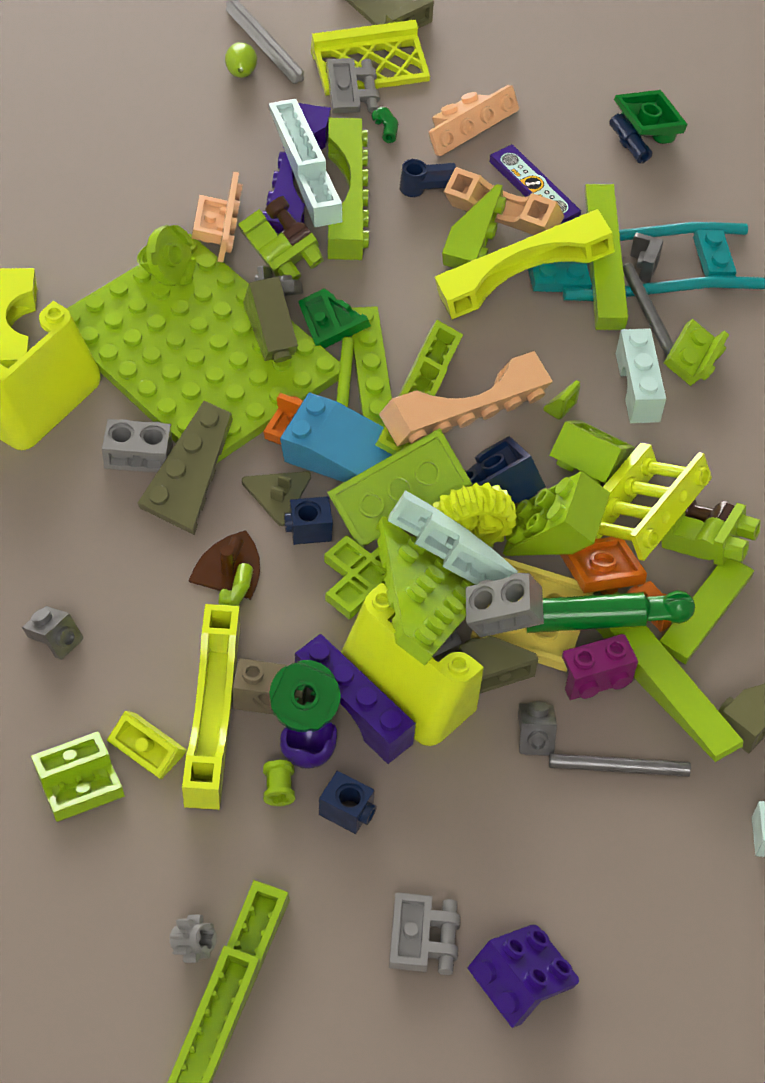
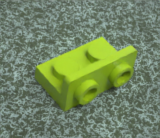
M691 319L685 324L663 364L690 386L700 379L704 381L715 370L713 365L715 360L726 350L724 344L729 334L723 331L714 337L694 319Z

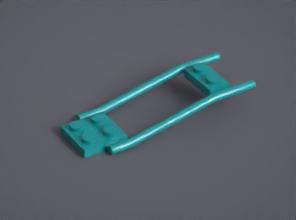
M684 222L619 230L620 241L633 240L635 233L651 237L694 233L693 240L705 277L644 283L643 286L648 295L703 288L765 289V277L735 276L737 271L725 234L746 235L748 233L747 223ZM554 262L528 269L533 291L563 292L562 297L564 301H594L587 263ZM630 285L625 286L626 297L635 296Z

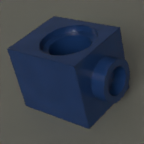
M329 496L290 499V513H284L285 531L292 532L293 545L332 542L333 521Z
M336 771L319 797L318 815L356 834L362 824L368 825L376 812L377 806L374 805L375 790ZM346 801L355 802L357 805L354 807H346L342 803Z

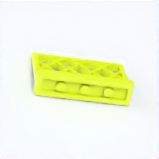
M416 20L312 33L311 55L313 60L315 59L325 96L330 95L326 73V62L322 58L335 57L336 59L350 58L348 55L360 53L363 57L359 62L354 60L355 68L362 67L361 61L364 59H371L380 64L376 69V89L430 81V73L417 35L418 26ZM402 47H414L411 55L400 50ZM386 50L389 54L384 59L375 54L374 51ZM394 55L405 60L401 67L390 62ZM412 64L420 68L421 73L412 74L406 71V69ZM386 67L396 74L393 77H385L380 72ZM357 80L358 89H365L364 82Z

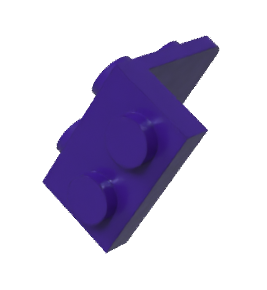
M534 924L489 940L467 967L511 1028L521 1025L541 1001L570 990L579 983V978L572 970L571 965L551 943L547 934Z

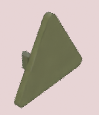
M303 471L244 476L242 478V485L279 526H285L284 513H290V499L301 498L311 480V473Z

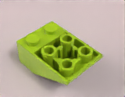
M580 471L571 477L563 478L558 484L549 489H543L538 495L529 500L521 501L516 507V526L512 528V534L506 536L507 542L503 554L505 556L574 554L594 544L610 492L583 471Z

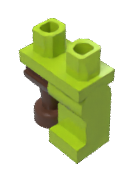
M280 196L270 202L265 211L270 218H278L284 231L277 235L260 209L238 223L242 234L267 266L272 269L276 277L291 275L292 279L298 280L301 277V273L294 264L304 259L312 269L324 260L318 248L319 245L316 237L311 233L307 225L297 222L287 211L290 204L284 196Z
M695 499L663 537L661 546L662 548L700 559L714 560V564L720 566L724 565L727 558L743 562L749 550V541L740 539V537L756 540L760 533L761 520L747 516L746 505L736 503L734 506L728 504V501H722L714 508L697 505Z

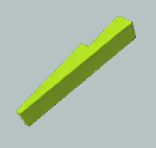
M585 184L586 214L596 209L599 210L612 231L615 249L614 253L589 263L590 279L593 285L595 330L625 329L628 321V310L614 184Z
M436 320L427 334L399 396L416 390L435 396L463 334ZM384 425L375 445L393 455L411 445V443L409 442L397 447Z
M647 626L596 629L604 639L620 634L626 635L638 659L634 679L714 762L743 747L744 741Z
M253 880L228 944L223 946L167 1083H212L290 902L287 891Z

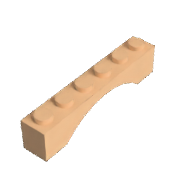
M533 351L512 358L497 374L492 388L479 395L467 398H443L416 390L392 398L379 415L398 447L409 442L413 444L439 428L445 434L452 427L459 425L460 428H464L473 423L477 418L489 419L502 409H506L508 412L519 407L525 401L534 403L545 396L544 390L553 381L537 354Z

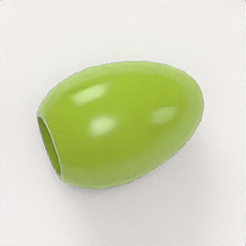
M238 42L231 45L227 50L225 64L233 76L245 78L255 70L257 55L249 44Z

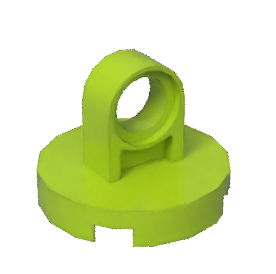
M179 225L161 226L154 229L149 236L147 245L141 249L137 256V262L148 273H152L156 280L163 285L175 286L185 283L193 275L196 266V257H192L190 246H194L193 240L187 231Z

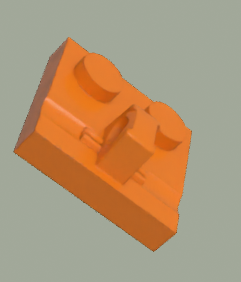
M614 537L595 539L594 544L574 554L560 555L583 593L600 591L602 595L614 594L618 592V588L646 583L647 572L623 539Z

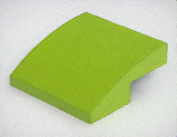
M99 732L31 756L56 822L125 797L123 787L111 764L109 753Z

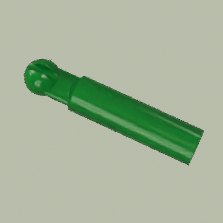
M679 590L669 592L665 596L646 597L643 592L543 598L544 624L525 629L526 633L637 627L646 626L648 621L669 620L680 624L687 622L693 616L695 603L691 595Z

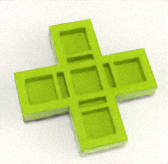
M346 535L324 554V562L343 576L338 583L326 592L325 601L350 620L360 611L366 596L380 583L385 584L384 578L388 572L381 565L379 554L381 550L379 547L372 553H369Z

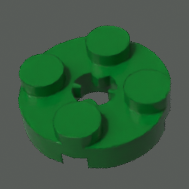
M301 660L298 663H292L280 669L272 680L269 692L272 713L282 725L297 732H315L322 729L336 715L341 697L338 683L331 670L323 664L312 660ZM305 687L312 689L311 696L315 695V700L312 703L307 702L305 705L299 704L297 702L299 698L294 697L297 690L303 691Z

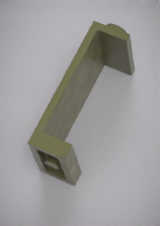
M346 0L372 25L416 20L418 28H421L433 20L434 0Z

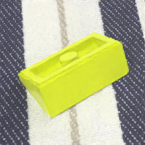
M129 711L123 713L107 738L109 743L159 779H162L187 751L186 748L141 716Z

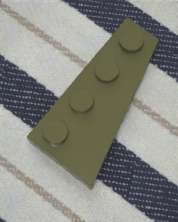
M203 401L138 501L140 509L195 535L198 526L197 520L200 511H203L207 499L206 493L210 481H213L216 472L215 466L219 455L222 454L233 420L230 412Z

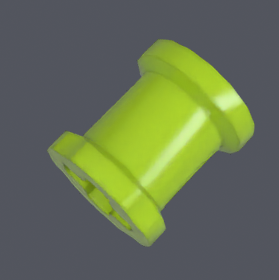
M278 759L268 761L263 765V773L266 776L267 790L263 793V800L266 804L286 806L295 801V791L292 790L291 776L295 772L292 762Z

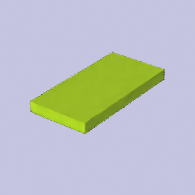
M439 428L333 488L327 494L354 541L360 546L365 547L381 536L380 531L375 529L376 524L382 516L389 518L391 511L405 490L432 506L433 503L440 501V496L449 495L451 489L459 490L463 485L469 487L472 485V482Z

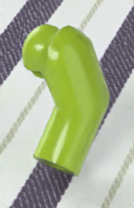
M246 563L238 565L232 590L222 589L220 591L219 605H240L250 587L253 574L251 565Z

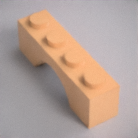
M455 167L444 190V194L453 207L468 212L494 185L485 180L481 175ZM503 191V197L507 198L503 214H497L495 222L536 235L556 225H560L564 214L557 201L531 193L530 196L522 197Z

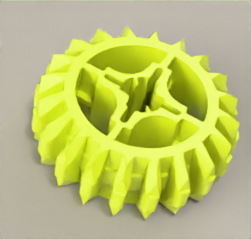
M476 482L469 487L463 485L459 490L451 489L449 495L440 496V501L432 504L433 507L465 527L492 548L494 543L503 542L504 536L512 534V528L516 526L517 516L515 512L517 511L507 490H502L500 485L491 486L489 482L482 486H479Z

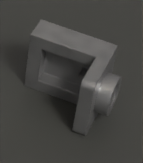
M48 606L36 611L32 615L31 620L22 627L28 638L47 644L58 659H63L83 640V635L69 613Z
M533 701L529 704L519 703L520 754L549 756L554 754L557 730L554 705H547L539 701Z

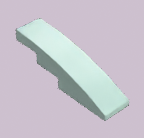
M406 490L389 515L388 522L417 537L416 545L444 559L442 567L476 585L484 580H499L518 573L495 550L465 527Z

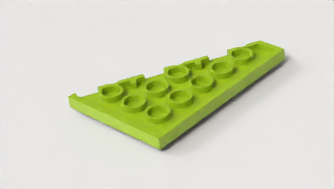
M382 516L375 529L379 530L381 535L377 540L381 550L379 552L381 565L388 572L384 578L385 585L388 588L389 607L395 609V616L392 619V625L396 631L394 633L397 645L425 666L466 619V587L476 584L442 567L444 559L416 545L417 537H411L398 526L388 522V518Z

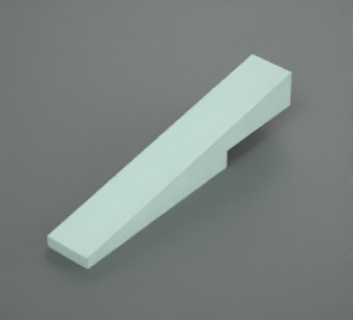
M292 99L269 103L270 113L314 228L342 223V202L326 171V160L297 100Z

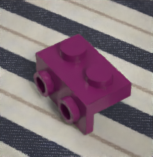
M620 634L563 651L562 658L569 671L565 691L569 700L580 697L588 699L601 691L611 688L615 690L622 689L632 683L638 659L626 635Z

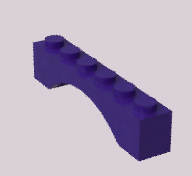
M298 103L320 150L326 147L328 140L331 108ZM280 151L278 157L279 171H274L272 188L274 190L268 192L266 206L274 199L284 196L290 204L287 211L297 222L305 224V204L298 196L293 185L295 176L286 152ZM263 211L264 216L277 235L284 231L278 218L272 219L266 211Z

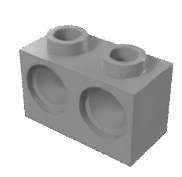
M107 419L102 445L104 469L158 472L172 450L171 424Z
M514 573L507 578L494 581L484 580L477 585L466 587V624L480 638L544 624L542 587L530 573Z

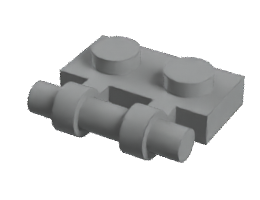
M354 58L327 59L326 68L332 113L360 112V102L367 104L368 112L378 109L380 97L379 91L375 88L377 76L376 69L372 67L371 59L362 60V67L356 68ZM357 80L364 82L365 89H358Z
M395 893L389 968L426 972L428 958H436L439 961V974H453V965L458 959V946L455 945L456 930L460 928L457 901L452 899L444 900L442 911L431 910L432 896ZM430 926L441 929L440 942L429 941Z

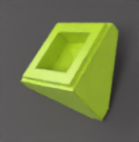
M578 380L574 381L543 407V411L558 420L562 419L577 403L580 382Z

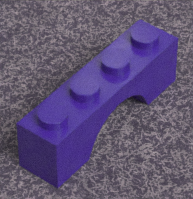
M319 634L295 652V663L301 660H312L323 664L331 670L340 689V704L356 722L364 742L387 764L413 745L416 723L322 634Z

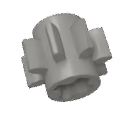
M188 915L187 919H177V925L170 933L172 953L174 955H183L184 963H198L199 958H210L209 952L214 949L217 940L213 923H203V915Z

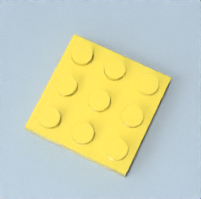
M504 558L518 573L531 574L542 587L543 598L590 596L594 593H583L578 582L573 578ZM522 628L490 636L536 653L539 664L567 672L568 669L563 661L562 654L563 651L576 647L581 630L526 633V629ZM472 631L470 639H481L474 631Z

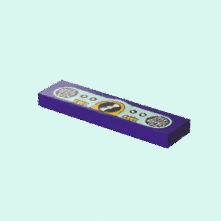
M513 144L490 154L489 162L525 197L534 193L557 201L564 214L561 224L581 216V210Z

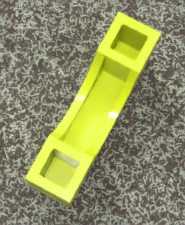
M0 268V364L7 369L30 350L29 337L16 332L11 327L23 315L36 311L38 287L35 268Z

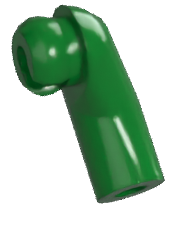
M378 107V109L372 112V120H376L375 124L378 125L383 123L382 139L387 143H393L396 140L399 122L387 107Z

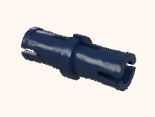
M622 113L614 115L610 119L609 125L618 134L621 145L624 148H628L639 164L648 161L653 154L652 150L645 144L641 136L638 135Z

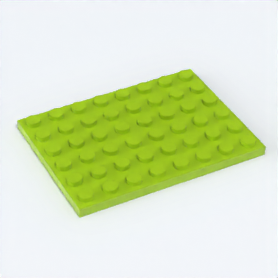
M192 239L194 246H190L192 257H196V266L189 281L175 286L163 285L156 280L152 273H148L139 264L66 309L70 312L100 373L150 420L171 424L172 440L177 443L203 401L209 402L232 414L233 420L222 454L218 457V463L264 431L278 410L277 397L280 393L296 396L303 401L309 392L316 395L320 394L338 381L340 362L321 345L316 346L313 338L292 320L298 344L295 354L291 355V359L284 362L264 361L243 303L249 283L224 262H217L218 257L199 240Z

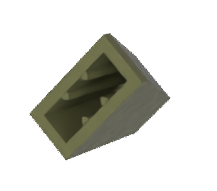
M279 276L249 282L243 303L264 361L274 360L275 363L291 359V355L295 354L298 344Z

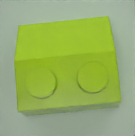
M581 420L565 421L549 456L557 459L556 465L571 472H573L574 468L583 471L601 485L602 482L606 483L631 455L635 447Z

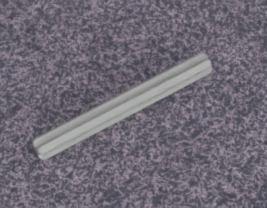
M228 0L226 2L227 12L293 84H297L299 81L302 82L304 80V71L239 0Z

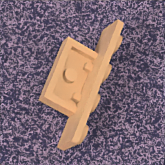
M507 85L489 96L477 95V92L467 93L456 104L442 107V112L432 117L435 127L429 131L436 156L446 154L517 112L519 106L513 86Z
M234 171L227 201L199 195L191 237L205 243L219 244L217 262L222 263L225 253L232 252L240 205L239 200L243 184L238 183L239 173Z

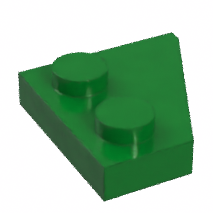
M325 288L298 301L315 345H321L324 349L341 341L344 337H350L371 327L366 315H360L348 303L336 299L334 294Z

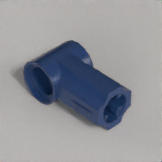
M408 159L402 165L399 189L401 193L408 197H418L423 194L424 189L446 188L456 165L455 163L426 165L422 160Z

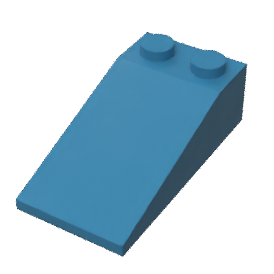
M310 392L280 437L284 462L342 482L348 481L392 456V454L375 445L383 426L337 401Z

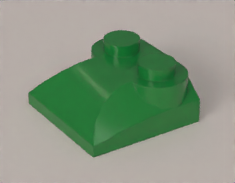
M661 90L615 95L614 101L619 110L639 136H652L656 142L666 144L674 142L677 134L685 132L688 124Z

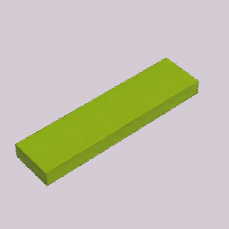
M727 558L723 566H716L693 596L695 603L693 616L687 622L680 624L672 623L659 640L672 657L685 665L752 578L753 569L740 561Z

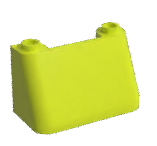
M54 300L39 314V323L48 334L10 368L7 369L0 364V440L17 450H26L35 446L99 386L101 380L100 370L70 312Z
M380 583L366 596L341 653L416 723L414 739L417 742L426 746L437 745L477 710L484 667L470 655L463 652L450 653L439 662L432 657L424 666L397 645L394 636L396 631L390 622L395 616V609L389 607L387 586Z

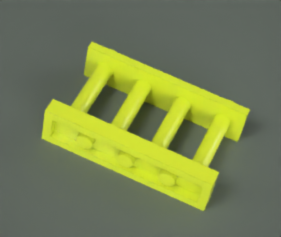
M640 443L603 486V488L610 492V496L596 539H600L604 535L632 541L638 559L644 561L712 479L704 453L698 452L688 466L684 467L657 462L651 444ZM655 474L677 478L670 487L648 483ZM638 494L660 498L653 508L631 504ZM620 515L643 519L636 528L613 524Z

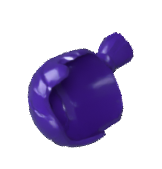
M329 722L322 729L315 732H297L286 727L281 733V752L288 761L300 768L310 769L322 766L331 758L336 747V726Z

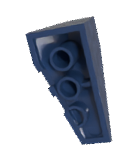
M510 436L474 457L477 463L465 471L472 485L476 482L479 486L488 482L491 486L500 485L502 490H507L514 504L525 499L529 500L536 496L538 491L546 487L532 456Z

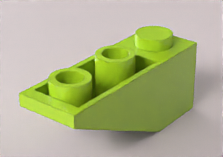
M496 184L451 227L442 252L443 265L456 268L474 259L488 255L489 248H486L488 240H493L498 226V223L495 222L497 214L502 215L507 198L503 197V185Z

